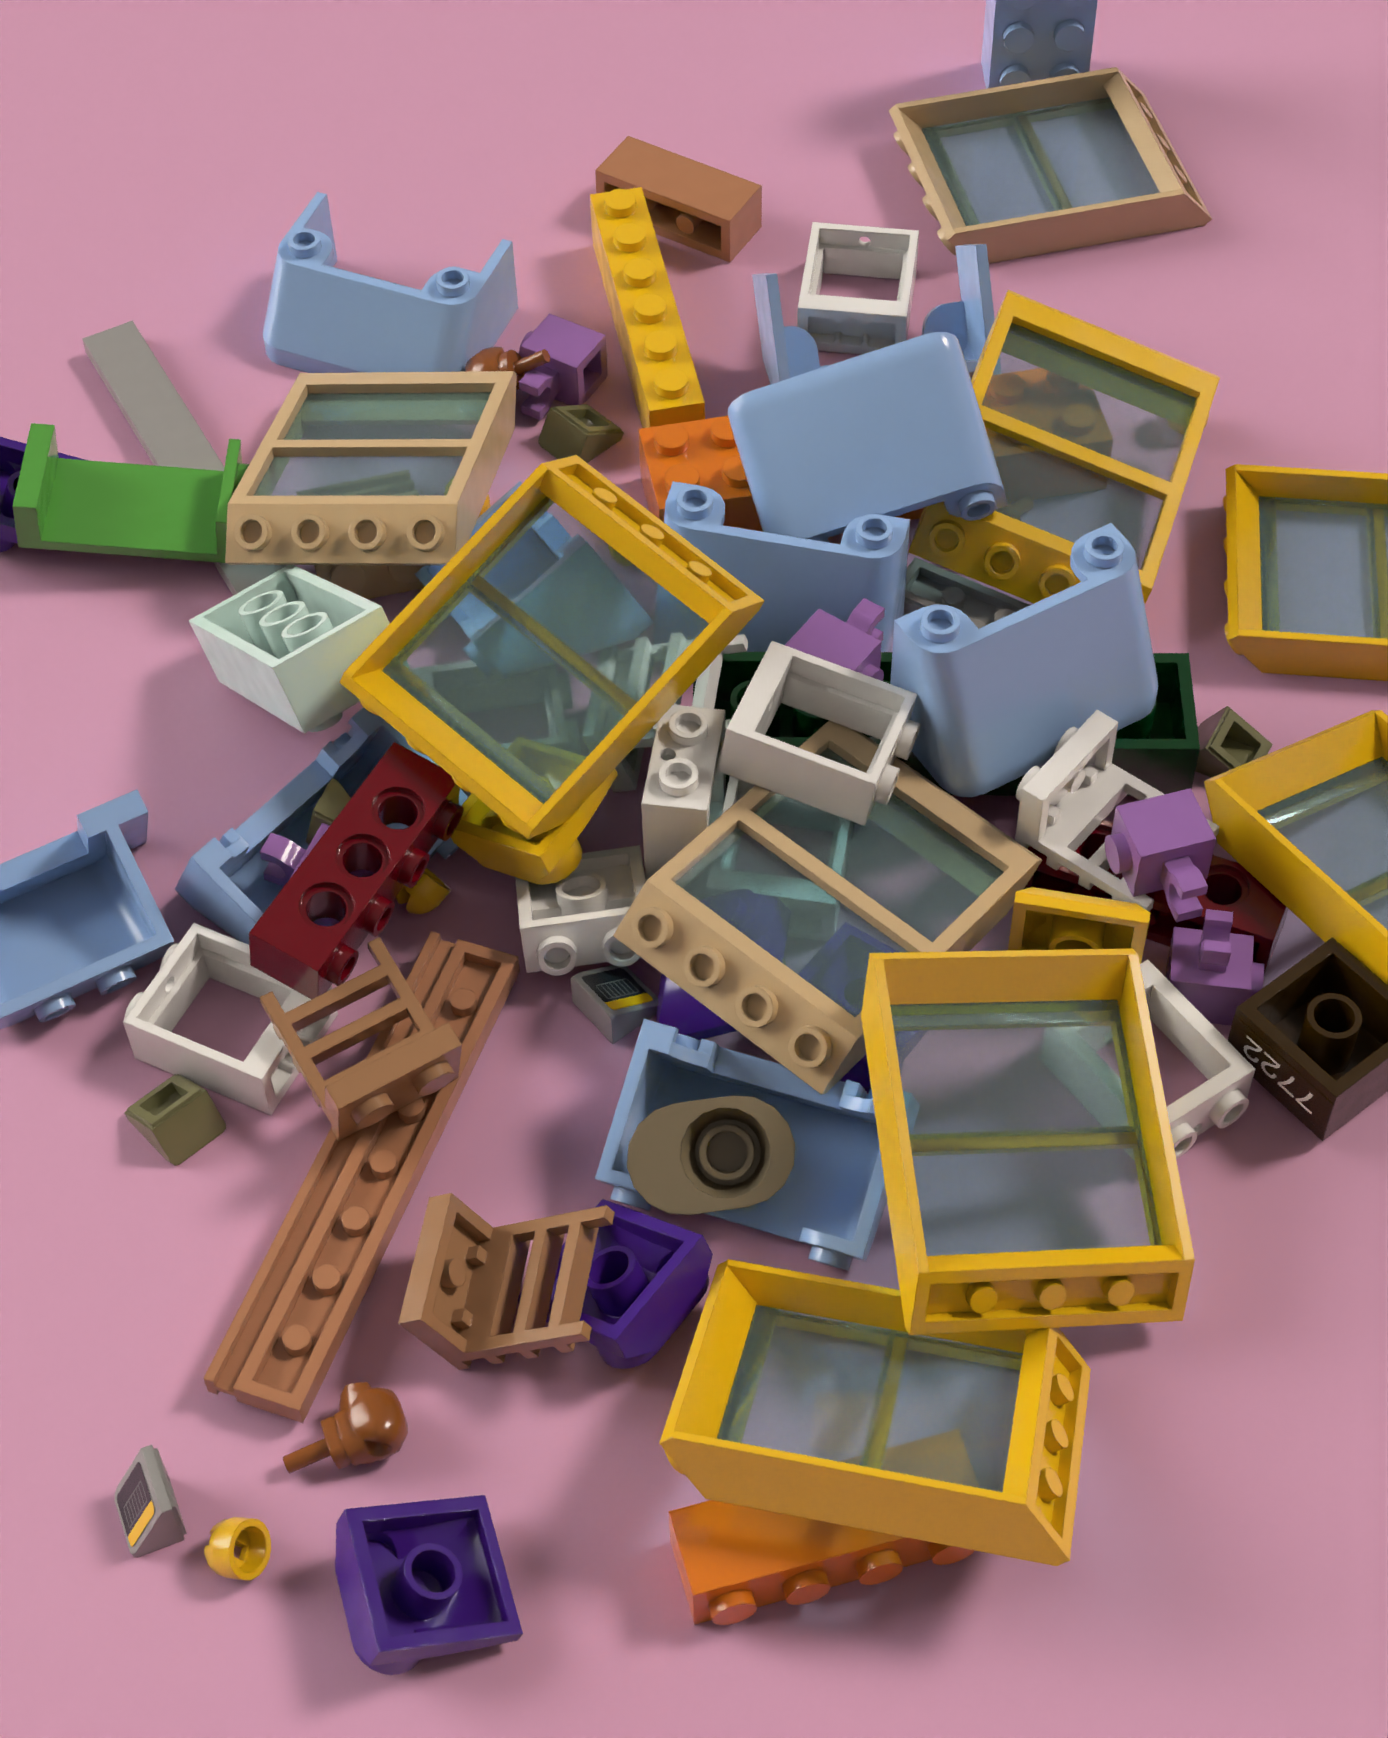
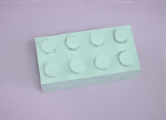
M295 565L285 566L188 620L220 683L304 734L308 731H322L335 725L341 720L343 711L360 702L354 694L339 682L348 667L390 624L381 605ZM406 662L403 666L412 672L408 662Z

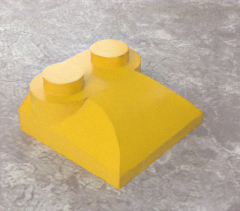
M517 738L507 750V752L555 791L586 758L522 738ZM614 769L564 824L530 839H526L522 834L506 827L498 814L474 794H471L462 804L464 808L463 815L451 839L454 844L486 868L535 884L557 883L567 878L578 867L582 859V847L577 838L601 804L618 773Z
M1034 887L1026 888L1015 893L1008 951L1133 948L1137 952L1141 964L1150 921V912L1136 903Z

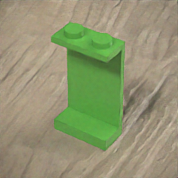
M31 423L12 506L18 547L225 563L228 502L249 464L242 463L241 440L229 439L224 471L64 459L58 456L55 425Z

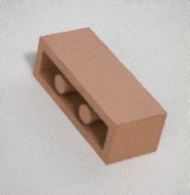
M627 136L595 170L596 194L610 192L615 189L642 187L655 234L724 261L731 262L762 227V185L639 139Z

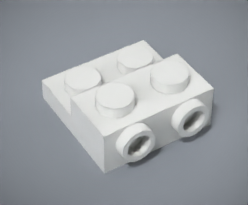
M640 845L582 853V859L578 867L567 878L557 883L540 885L515 877L519 926L527 973L544 971L549 975L560 976L570 972L575 966L609 962L615 966L625 967L632 965L640 958L639 955L613 936L646 882Z

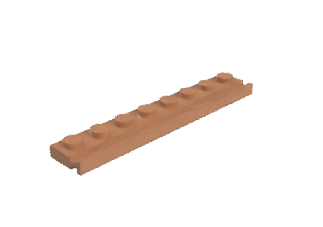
M430 932L406 981L434 1028L436 1029L449 1022L461 1042L462 1050L458 1078L440 1090L421 1097L389 1114L381 1121L363 1128L340 1141L337 1140L331 1127L203 1378L208 1392L218 1395L219 1391L235 1396L238 1402L301 1423L304 1422L520 973L518 956L460 939L455 944L441 940L439 933ZM408 1017L379 1032L367 1058L418 1032L411 1019Z

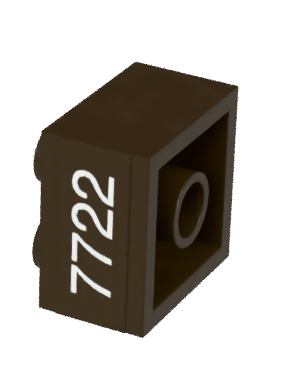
M1332 937L1237 1006L1228 1041L1255 1068L1253 1078L1320 1140L1324 1141L1388 1091V985Z

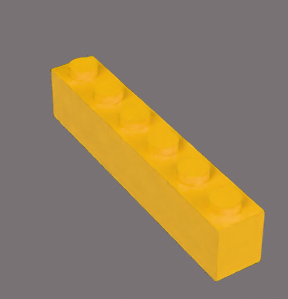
M642 187L615 189L610 192L590 194L593 247L642 428L705 419V401Z

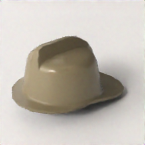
M732 1095L679 1102L654 1110L638 1124L628 1144L627 1169L633 1187L645 1201L668 1214L693 1215L744 1208L768 1200L785 1185L794 1166L795 1142L788 1122L774 1106L755 1097Z

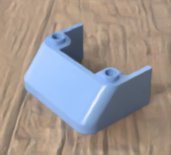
M317 192L279 244L263 328V339L266 354L272 362L307 373L465 372V366L469 359L485 348L494 347L518 309L512 241L502 239L480 273L460 267H447L432 275L422 290L335 268L337 254L327 194Z
M987 244L955 246L961 301L944 303L934 307L927 314L922 325V335L933 332H948L956 336L970 379H972L985 341L995 320ZM777 273L752 274L762 357L770 384L829 366H820L816 342L806 330L795 326L783 325ZM999 358L992 377L1001 376Z

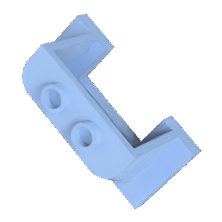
M138 789L78 814L76 832L0 864V1029L10 1027L35 1015L39 1022H46L57 1018L76 1007L73 998L95 988H98L101 995L117 991L137 979L134 971L162 958L169 947L174 944V939L131 852V849L147 843L148 810Z

